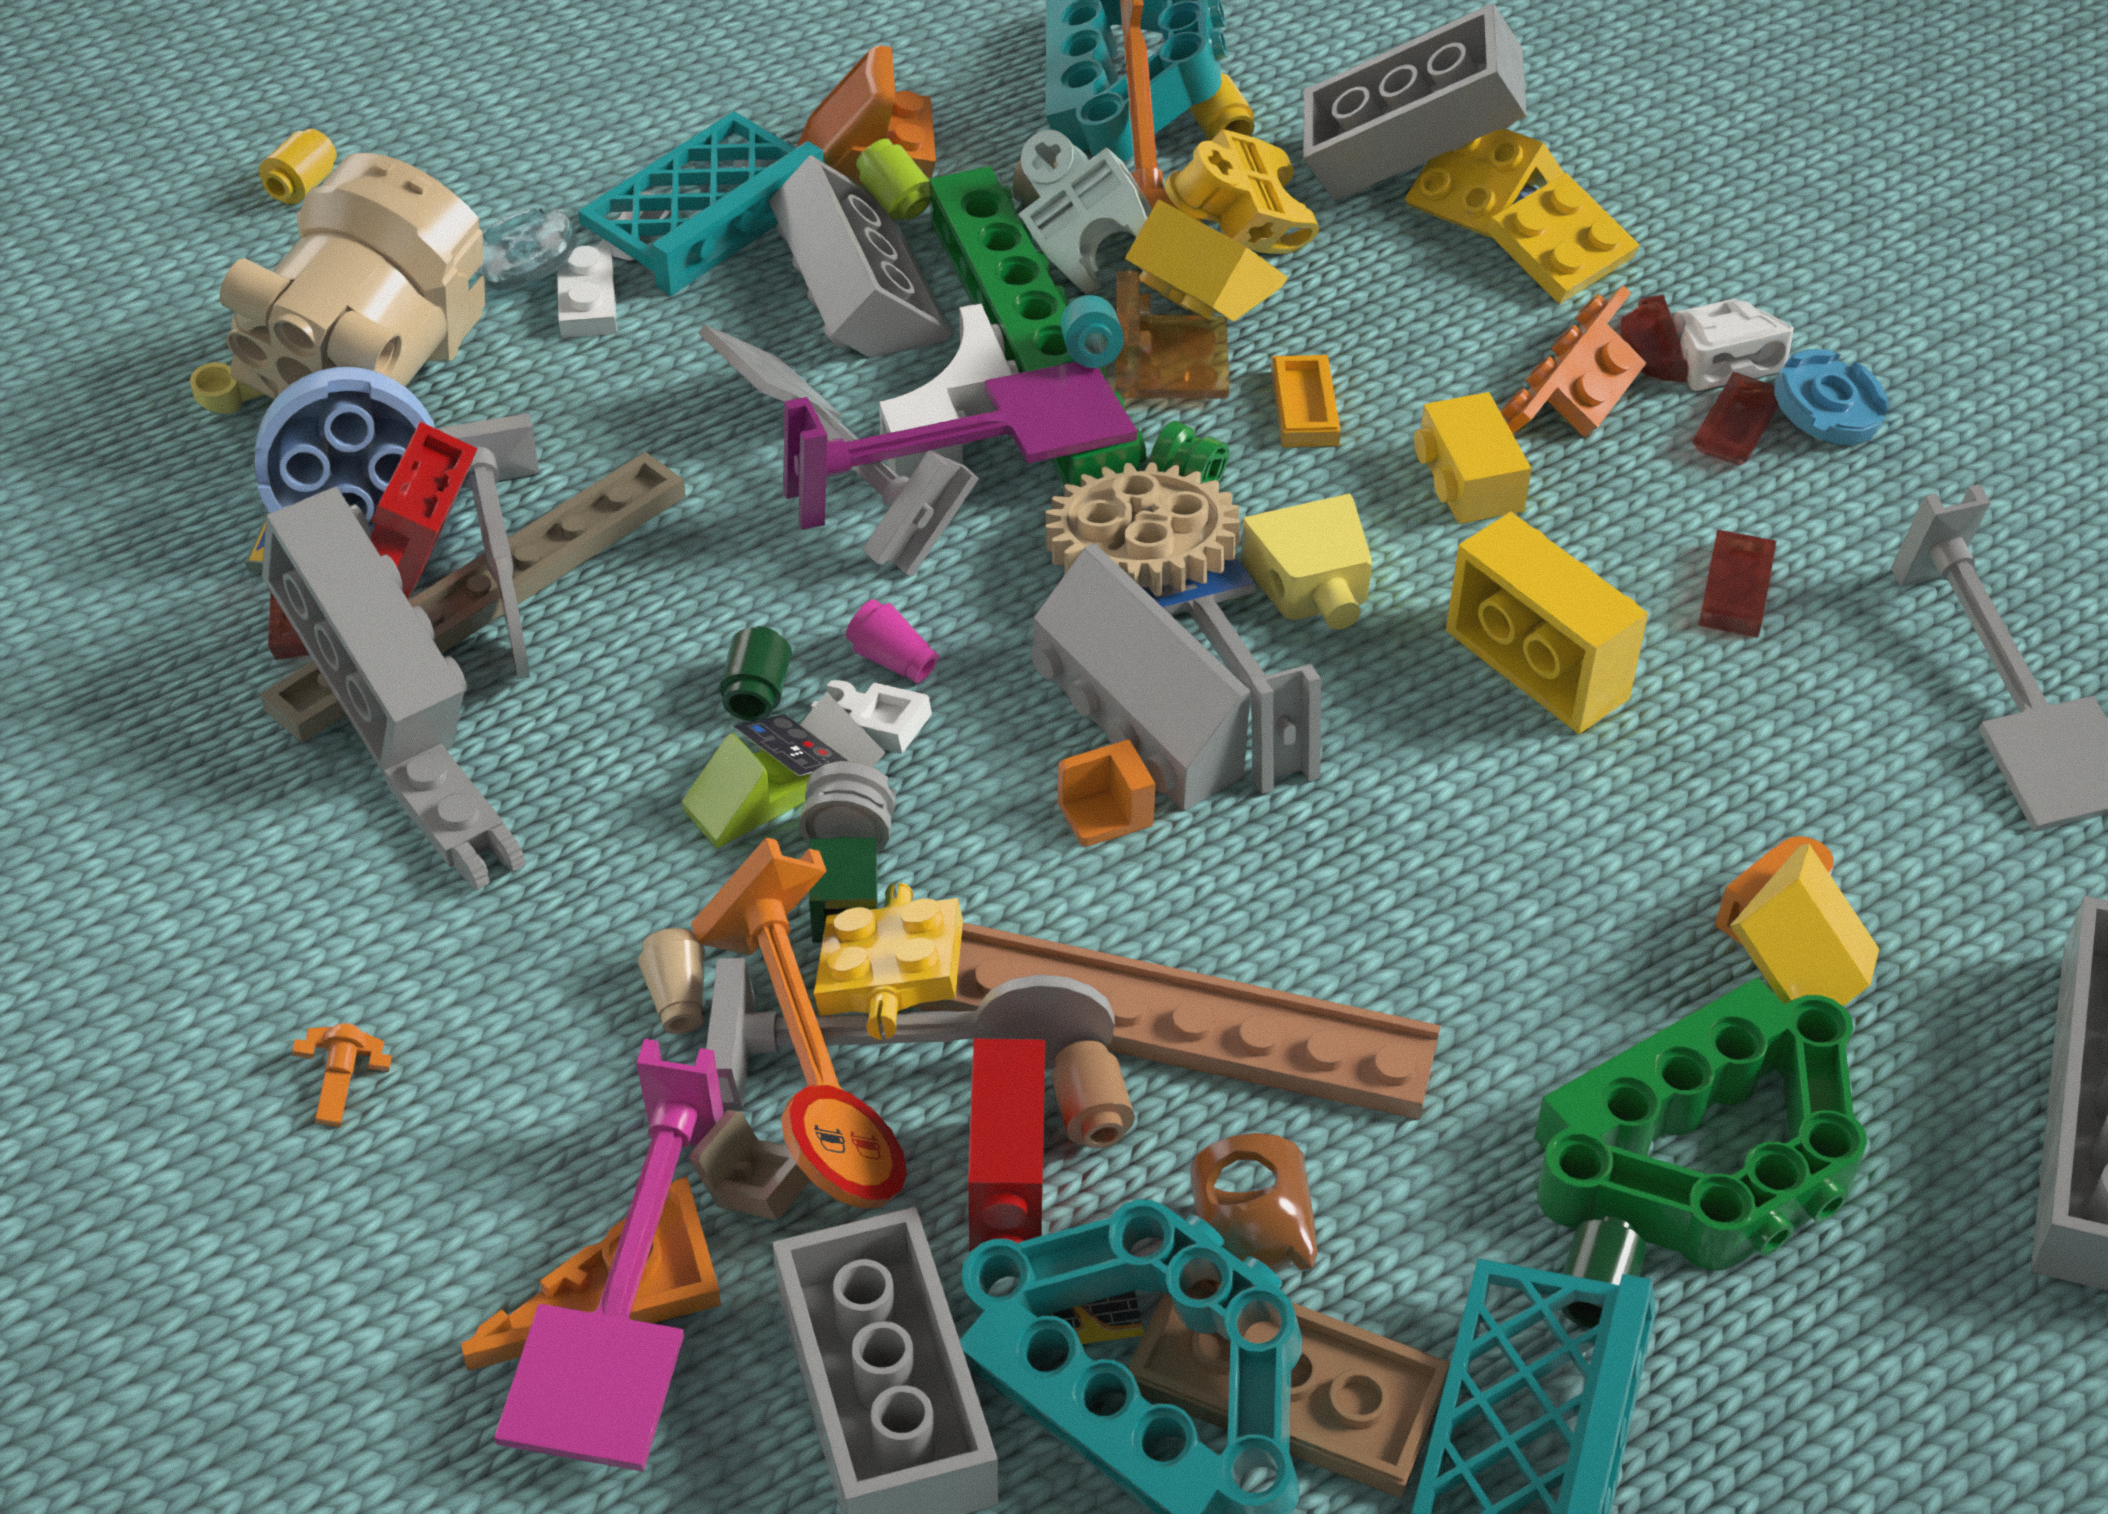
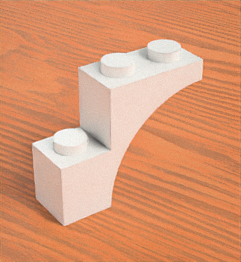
M982 304L959 308L960 348L954 359L942 373L912 392L879 402L880 435L997 411L984 390L985 380L1018 374L1019 372L1014 360L1006 361L1001 329L998 324L990 325ZM970 442L930 451L963 465L962 445L970 444ZM928 451L888 459L887 462L889 467L899 477L905 476L910 479Z

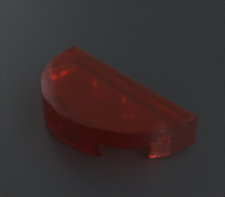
M1664 294L1643 298L1639 301L1638 308L1622 317L1618 335L1646 362V365L1641 370L1643 374L1664 381L1686 382L1689 365L1683 357L1680 339Z

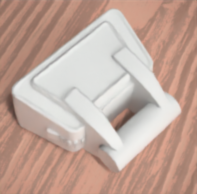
M1730 299L1677 311L1673 315L1674 328L1678 333H1682L1680 340L1681 358L1689 387L1694 391L1779 373L1789 358L1793 327L1761 309H1756L1747 301Z

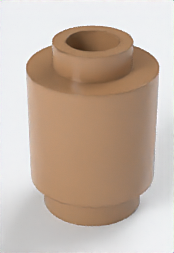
M1080 1041L1065 1047L1055 1057V1069L1052 1072L1051 1080L1067 1136L1074 1143L1086 1145L1090 1148L1098 1149L1112 1146L1122 1139L1135 1120L1119 1062L1113 1054L1108 1052L1104 1044L1097 1041Z

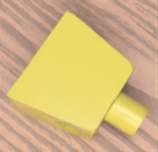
M1350 493L1244 517L1241 562L1285 618L1295 621L1322 614L1328 627L1334 630L1345 629L1358 620L1361 614L1359 605H1362L1368 599L1372 563L1355 502Z

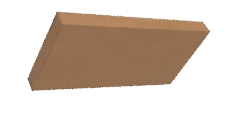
M1203 1279L1194 1283L1187 1291L1186 1296L1196 1300H1203L1213 1296L1218 1290L1207 1279ZM1164 1293L1130 1361L1128 1369L1134 1375L1142 1397L1159 1404H1172L1183 1409L1192 1417L1228 1430L1230 1341L1218 1332L1202 1334L1188 1329L1179 1320L1172 1298ZM1292 1302L1303 1341L1302 1354L1296 1366L1291 1370L1289 1454L1403 1499L1437 1416L1451 1362ZM1262 1321L1253 1324L1246 1331L1243 1338L1252 1343H1264L1277 1335L1280 1326L1272 1322Z

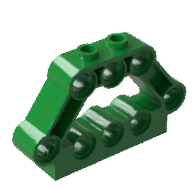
M1756 977L1545 1095L1542 1098L1534 1138L1546 1150L1536 1191L1537 1202L1541 1210L1553 1222L1566 1227H1577L1582 1222L1595 1220L1601 1216L1622 1219L1635 1229V1232L1644 1242L1680 1252L1693 1265L1706 1270H1724L1733 1267L1757 1252L1763 1256L1769 1255L1779 1249L1790 1238L1796 1228L1811 1219L1816 1223L1826 1221L1845 1204L1867 1145L1866 1132L1859 1121L1854 1118L1846 1054L1853 1031L1850 1014L1837 1001L1822 995H1804L1784 1004ZM1775 1069L1783 1077L1789 1142L1785 1144L1781 1142H1764L1756 1145L1748 1152L1743 1169L1731 1176L1727 1174L1708 1175L1647 1156L1653 1139L1664 1133L1668 1135H1685L1693 1132L1701 1125L1707 1108L1716 1103L1736 1105L1745 1102L1753 1095L1758 1079Z

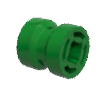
M1172 421L1162 429L1152 448L1149 463H1155L1157 472L1164 473L1172 466L1177 465L1179 466V476L1182 477L1196 471L1201 472V484L1214 480L1219 482L1227 466L1229 447L1228 444L1210 436L1203 439L1195 437L1193 428L1177 421Z

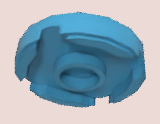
M1807 349L1792 354L1775 379L1774 395L1783 413L1794 425L1811 436L1833 444L1856 445L1870 440L1880 428L1885 419L1884 415L1888 410V398L1880 381L1860 363L1854 361L1850 367L1846 363L1838 361L1841 354L1831 350Z

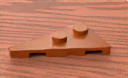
M688 1177L676 1179L670 1184L668 1197L664 1203L629 1316L630 1320L652 1324L721 1306L719 1287ZM627 1216L610 1228L607 1236L601 1242L586 1246L540 1280L541 1292L509 1316L501 1309L482 1323L469 1340L462 1342L461 1347L467 1371L520 1358L538 1304L584 1312L596 1311Z

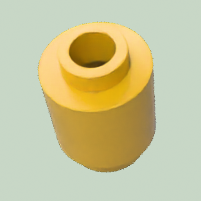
M1221 73V86L1216 94L1208 100L1189 108V111L1209 141L1221 129L1250 137L1254 132V113L1233 80L1224 73Z
M306 129L292 133L259 166L260 178L266 192L274 199L287 204L300 203L312 188L317 187L333 171L334 162L337 157L333 143L326 135L315 129Z

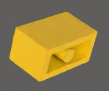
M1485 392L1424 404L1421 429L1415 430L1414 433L1415 452L1420 463H1427L1434 476L1435 490L1439 500L1442 503H1448L1458 524L1503 516L1510 511L1513 513L1524 512L1532 468L1491 394Z

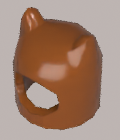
M1251 1133L1235 1135L1212 1143L1196 1155L1190 1166L1196 1216L1206 1221L1221 1235L1224 1240L1222 1247L1242 1262L1247 1256H1252L1268 1266L1275 1274L1292 1265L1303 1271L1313 1269L1317 1257L1313 1209L1304 1154L1294 1142L1278 1135ZM1237 1160L1258 1161L1269 1169L1276 1178L1274 1185L1258 1191L1238 1193L1222 1191L1214 1187L1222 1169ZM1207 1279L1216 1290L1220 1288V1282Z

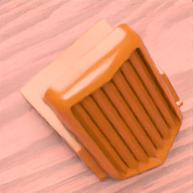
M875 46L867 51L811 113L796 148L809 141L823 150V159L826 165L864 186L859 179L860 171L856 167L858 157L874 142L881 139H889L893 145H901L925 176L932 178L936 155L931 97L918 95L911 91L895 92L892 47Z

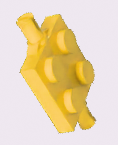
M893 883L885 891L883 908L869 910L857 907L845 910L840 914L827 915L814 989V997L819 1015L825 1016L848 1012L869 1013L866 1030L871 1037L882 1040L883 1027L886 1039L894 1036L897 1013L900 1010L924 1002L955 999L963 917L958 898L939 901L933 899L912 901L913 891L907 884L898 883V892L896 893Z

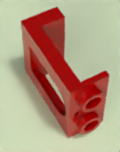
M421 421L371 520L376 525L371 533L370 541L380 557L386 554L395 563L402 579L403 587L401 590L407 600H409L440 536L478 449Z

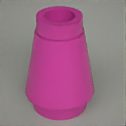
M875 599L868 601L855 613L846 629L845 637L853 644L854 653L905 678H909L916 684L925 680L938 662L939 654L930 648V645L891 603L882 605Z

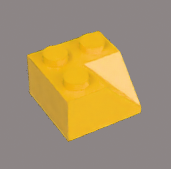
M1159 199L1125 257L1127 261L1142 270L1137 280L1159 292L1161 296L1186 310L1190 309L1209 321L1214 313L1217 312L1234 322L1282 288L1288 278L1248 247Z

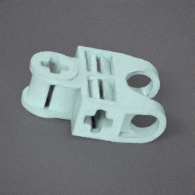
M1043 130L1029 138L1021 153L1022 169L1040 198L1020 212L1019 215L1044 254L1086 295H1092L1101 288V284L1095 275L1099 271L1096 265V251L1101 241L1115 232H1127L1137 238L1152 208L1124 163L1107 147L1088 160L1085 153L1074 146L1065 135L1055 130ZM1055 162L1058 163V166L1056 168L1053 165Z

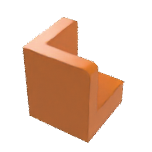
M1130 739L1075 755L1059 762L1057 803L1082 846L1088 847L1153 826L1155 782Z

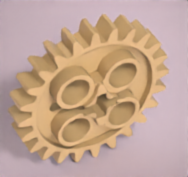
M1153 462L1147 465L1145 471H1136L1131 463H1125L1124 473L1118 474L1107 467H1103L1102 478L1100 479L1083 474L1081 475V487L1069 484L1064 485V497L1053 496L1051 499L1052 509L1046 510L1047 551L1052 552V562L1054 565L1065 564V574L1083 549L1095 543L1140 587H1149L1155 596H1161L1162 586L1168 584L1180 592L1185 591L1186 579H1191L1201 584L1207 583V571L1222 573L1224 571V560H1234L1235 547L1240 546L1239 506L1232 505V494L1230 492L1219 493V482L1216 480L1201 484V472L1196 471L1185 477L1179 476V466L1177 465L1172 466L1165 473L1157 472V466Z

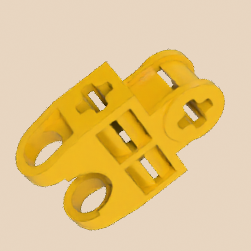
M1221 129L1211 141H1202L1194 149V158L1182 171L1173 172L1165 180L1166 193L1171 202L1181 212L1194 219H1206L1219 223L1224 235L1248 247L1250 250L1269 254L1292 253L1310 243L1319 232V225L1313 212L1307 209L1305 204L1292 198L1283 188L1291 181L1294 175V169L1287 153L1263 140ZM1289 228H1301L1294 233L1283 235Z

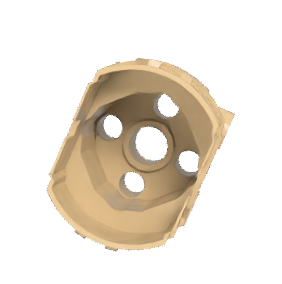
M355 153L347 155L321 186L312 188L306 194L302 208L297 212L299 240L272 271L246 258H242L232 265L222 282L220 289L221 305L236 312L232 318L231 331L226 337L228 348L234 355L231 364V376L234 380L273 399L300 378L316 371L334 367H358L373 370L406 386L423 364L452 361L458 354V347L461 345V341L482 316V309L485 306L484 276H481L470 290L468 280L484 262L483 232L479 228V218L452 191L425 172L388 156L373 153Z

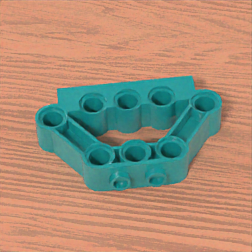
M1046 0V118L1051 130L1065 135L1081 151L1090 149L1092 157L1107 147L1122 162L1128 161L1133 157L1127 74L1118 80V75L1111 59L1116 54L1118 46L1110 26H1122L1120 0ZM1143 0L1144 6L1140 29L1162 33L1165 41L1158 51L1148 57L1154 135L1191 106L1208 100L1220 89V60L1228 58L1227 46L1221 29L1226 27L1221 0Z
M1136 1199L1124 1203L1109 1218L1018 1243L1009 1239H992L981 1243L969 1253L963 1264L961 1280L965 1293L978 1319L959 1340L969 1370L1153 1514H1292L1299 1501L1300 1486L1289 1454L1291 1370L1296 1366L1302 1354L1303 1340L1292 1302L1280 1289L1283 1285L1282 1281L1268 1266L1252 1256H1247L1243 1262L1222 1247L1224 1240L1221 1235L1200 1217L1190 1214L1184 1220L1165 1205L1147 1199ZM1157 1238L1164 1241L1160 1249L1153 1255L1135 1257L1129 1254L1132 1247L1142 1239ZM1005 1277H1017L1020 1279L1016 1289L1010 1294L1002 1297L988 1295L992 1285L999 1279ZM1213 1279L1221 1283L1218 1291L1209 1298L1196 1300L1186 1296L1189 1288L1197 1281ZM1134 1290L1150 1292L1161 1290L1172 1298L1179 1320L1188 1329L1202 1334L1218 1332L1230 1341L1228 1442L1225 1450L1218 1456L1201 1443L1193 1420L1183 1409L1172 1404L1151 1405L1142 1397L1134 1375L1125 1365L1115 1360H1092L1086 1355L1076 1331L1067 1321L1057 1316L1044 1315ZM1262 1321L1272 1322L1280 1326L1277 1335L1264 1343H1252L1243 1338L1246 1331L1253 1324ZM1055 1349L1069 1352L1065 1363L1058 1369L1050 1372H1041L1035 1369L1039 1358L1046 1352ZM1121 1393L1127 1396L1123 1407L1115 1414L1097 1416L1092 1413L1095 1402L1103 1395ZM1178 1437L1186 1441L1181 1454L1175 1459L1161 1462L1149 1458L1153 1445L1160 1439ZM1267 1467L1277 1473L1273 1485L1265 1491L1249 1493L1239 1488V1482L1243 1475L1251 1469Z

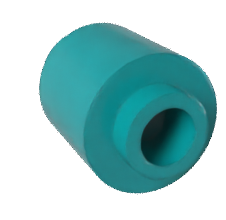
M1093 295L1081 296L1067 305L1061 316L1060 327L1070 356L1078 364L1090 368L1103 367L1114 361L1122 350L1124 334L1112 305L1105 299Z

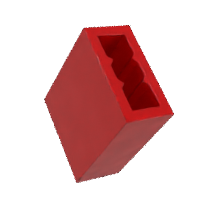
M973 1038L968 1170L969 1253L981 1243L992 1239H1009L1018 1243L1042 1236L1045 1040Z

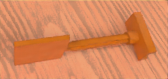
M1120 0L1135 168L1131 175L1148 199L1152 209L1158 199L1178 209L1166 193L1163 184V172L1157 169L1147 46L1140 29L1144 6L1143 0Z

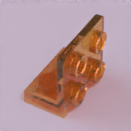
M1117 271L1115 312L1123 330L1124 343L1120 354L1115 359V391H1118L1125 398L1141 399L1228 398L1227 318L1224 316H1212L1209 321L1200 315H1150V294H1140L1139 271Z

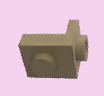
M733 1110L725 1112L692 1150L689 1157L717 1207L776 1221L796 1202L798 1195L811 1181L795 1163L787 1145L758 1140L743 1113Z

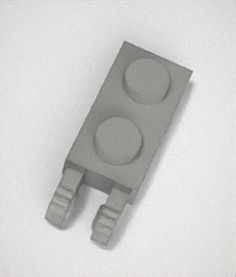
M441 743L384 770L389 790L449 867L454 865L472 889L476 891L490 883L487 867L482 858L477 854L489 847L501 863L511 872L526 865L524 854L514 835L512 836L502 819Z

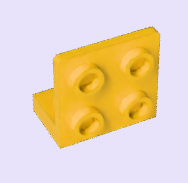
M1508 129L1495 130L1468 142L1458 150L1448 151L1429 159L1406 195L1405 200L1414 209L1483 236L1491 237L1486 232L1491 218L1511 206L1523 186L1531 189L1534 185L1543 187L1563 175L1564 172L1544 142Z

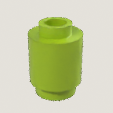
M881 139L868 146L858 157L856 167L860 171V181L891 219L899 220L905 218L906 220H911L927 209L931 201L929 198V179L901 145H893L889 139Z

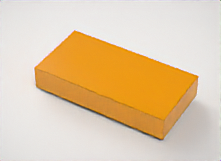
M1328 355L1272 356L1271 378L1282 448L1339 446L1340 425Z

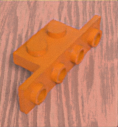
M1624 285L1606 300L1600 294L1594 296L1575 316V319L1581 323L1580 326L1572 325L1551 346L1550 349L1556 354L1554 359L1550 356L1546 357L1527 376L1525 381L1531 388L1528 391L1522 388L1503 406L1500 412L1505 418L1512 434L1531 421L1543 404L1548 401L1583 437H1586L1601 424L1643 369L1646 362L1607 324L1631 294Z

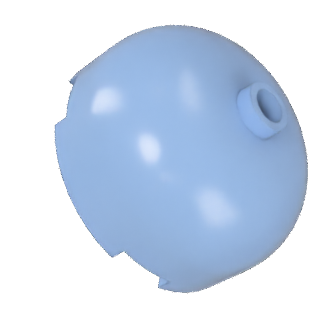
M334 367L316 371L300 378L275 398L266 411L258 430L255 445V472L258 491L266 509L271 514L337 486L349 506L357 505L369 523L420 421L435 428L429 413L418 398L404 385L373 370L358 367ZM376 523L369 525L371 533Z

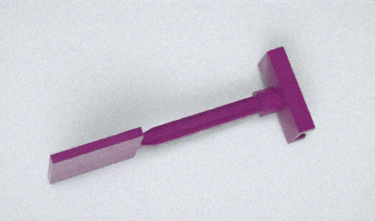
M1077 362L985 380L984 390L997 411L845 442L843 438L828 440V435L808 397L784 401L783 493L786 499L799 497L798 523L801 529L805 530L825 525L826 478L847 474L850 472L851 467L1005 434L1012 436L1026 462L1033 463L1137 440L1138 431L1099 368L1085 367Z

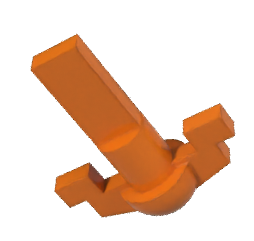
M340 1023L330 1027L308 1028L306 1041L295 1039L292 1056L313 1059L315 1047L329 1051L315 1123L341 1127L356 1056H370L368 1069L389 1072L392 1055L382 1054L384 1041L362 1032L357 1026L350 1023Z

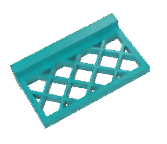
M732 111L578 210L579 223L654 271L656 287L672 296L775 227L778 221L769 204V200L810 155L824 163L823 150L809 141L795 148L739 113ZM736 133L748 140L749 144H719V142ZM779 159L769 167H756V160ZM749 160V168H718V161ZM690 161H711V169L680 168ZM741 184L731 192L717 193L718 185ZM710 185V193L679 194L680 186ZM653 186H672V194L641 195L643 191ZM671 210V219L640 220V211ZM679 210H702L691 218H679ZM633 211L632 220H608L604 218L611 212ZM664 235L653 242L651 247L639 240V236Z
M1478 1258L1411 1514H1432L1436 1498L1463 1482L1482 1509V1512L1479 1514H1512L1538 1498L1549 1514H1611L1656 1313L1652 1279L1622 1274L1620 1285ZM1494 1284L1522 1290L1532 1306L1498 1326L1486 1309L1485 1304L1490 1285ZM1539 1293L1550 1296L1545 1299H1542ZM1575 1300L1603 1305L1599 1325L1573 1340L1553 1314ZM1543 1320L1561 1347L1526 1366L1508 1339ZM1482 1322L1488 1332L1477 1338ZM1498 1346L1516 1373L1481 1393L1468 1374L1470 1363L1472 1360ZM1593 1348L1589 1365L1582 1353ZM1571 1360L1586 1380L1584 1391L1555 1408L1537 1380ZM1527 1387L1545 1415L1510 1435L1491 1407ZM1465 1389L1471 1399L1460 1405L1463 1390ZM1481 1413L1499 1439V1442L1463 1462L1450 1442L1453 1429ZM1577 1416L1573 1433L1566 1424V1421ZM1555 1428L1570 1449L1568 1459L1564 1464L1539 1478L1520 1451V1448ZM1510 1455L1529 1484L1492 1505L1473 1476ZM1447 1457L1454 1468L1442 1475ZM1561 1485L1556 1504L1549 1491Z

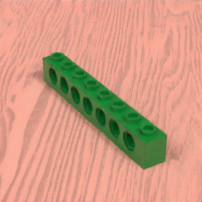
M991 166L929 179V198L931 200L930 223L971 304H982L990 325H999L1004 340V356L1006 361L1014 360L1019 373L1076 362L1068 353L1060 327L1062 313L1068 305L1066 293L1061 285H1054L1050 277L1049 264L1044 252H1037L1032 244L1031 232L1022 218L1019 219L1015 212L1014 201L1007 185L1001 186ZM1098 367L1107 381L1105 367ZM1114 391V394L1116 395L1117 399L1119 400V402L1121 403L1122 407L1126 412L1124 401L1122 399L1121 394L1118 391ZM1136 428L1138 433L1137 440L1051 458V461L1063 485L1069 484L1081 487V475L1086 474L1100 479L1102 478L1103 467H1107L1118 474L1124 473L1125 463H1131L1136 471H1139L1140 463L1146 461V446L1141 431Z

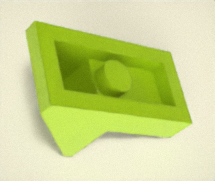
M732 732L725 737L683 798L682 809L718 849L804 803L807 781L812 773L798 776L764 750L753 754L737 735Z

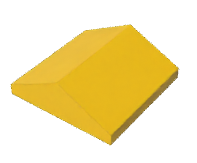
M1810 844L1799 846L1732 922L1730 927L1777 997L1784 1004L1804 995H1822L1834 999L1842 1006H1845L1871 985L1879 948Z

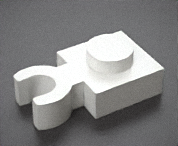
M832 680L827 684L828 692L832 698L884 750L903 754L932 715L929 697L926 694L873 683L864 694L856 692L854 686L846 681ZM814 701V702L812 703V705H811L812 709L816 706V704H817L819 701Z

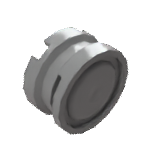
M849 761L824 764L813 771L807 781L805 804L802 807L799 820L800 833L809 845L810 839L876 837L878 853L884 849L890 838L891 817L896 804V789H889L887 786L888 777L871 766Z

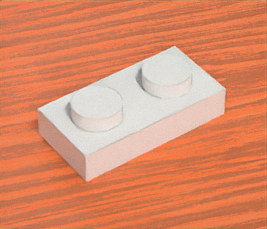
M580 246L572 249H563V252L557 259L558 314L561 338L617 334L612 246Z

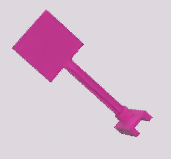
M644 1039L636 1063L649 1124L648 1135L651 1138V1142L599 1306L594 1312H584L538 1304L494 1436L496 1445L644 1472L684 1333L683 1329L630 1320L629 1316L681 1149L689 1144L697 1146L724 1115L714 1050L700 1048L694 1066L662 1061L658 1041Z

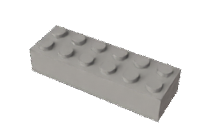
M2084 896L2063 949L2031 1272L2108 1290V901Z

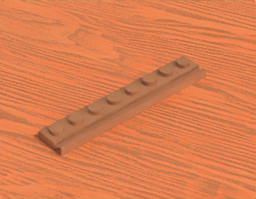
M964 922L962 926L955 999L924 1002L911 1006L912 1008L926 1011H976L981 1000L991 989L1011 979L1033 975L1068 977L1092 986L1108 999L1115 1014L1112 1042L1106 1047L1108 1051L1418 1120L1421 1117L1441 1026Z

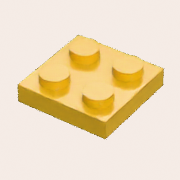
M1567 173L1494 215L1486 229V232L1559 305L1633 259L1640 246Z

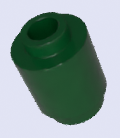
M756 626L738 631L731 639L719 691L723 697L722 703L725 710L736 718L746 721L765 719L780 704L792 649L787 640L775 630Z
M1601 1216L1595 1220L1582 1222L1575 1230L1563 1274L1620 1285L1622 1274L1640 1276L1647 1250L1646 1244L1635 1232V1229L1622 1219ZM1575 1300L1561 1310L1572 1322L1592 1329L1599 1325L1603 1305Z

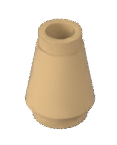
M669 928L652 933L642 943L643 952L638 957V965L659 1018L662 1021L663 1030L670 1034L692 1032L703 1024L704 947L696 942L694 933L687 929Z

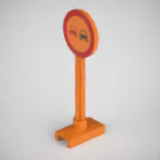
M766 837L691 922L696 941L702 945L750 956L760 946L808 1085L794 1094L785 1106L781 1117L784 1141L799 1168L817 1187L837 1201L860 1209L880 1208L892 1200L903 1188L907 1175L903 1150L892 1129L876 1111L853 1094L842 1090L839 1086L788 939L790 925L787 915L827 871L820 851L809 848L800 859L783 856L777 840Z

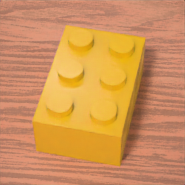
M1511 511L1458 545L1446 626L1447 633L1577 734H1581L1630 700L1648 612L1638 606L1633 599L1623 595L1592 572L1587 565L1577 561L1546 538L1541 531L1531 527Z

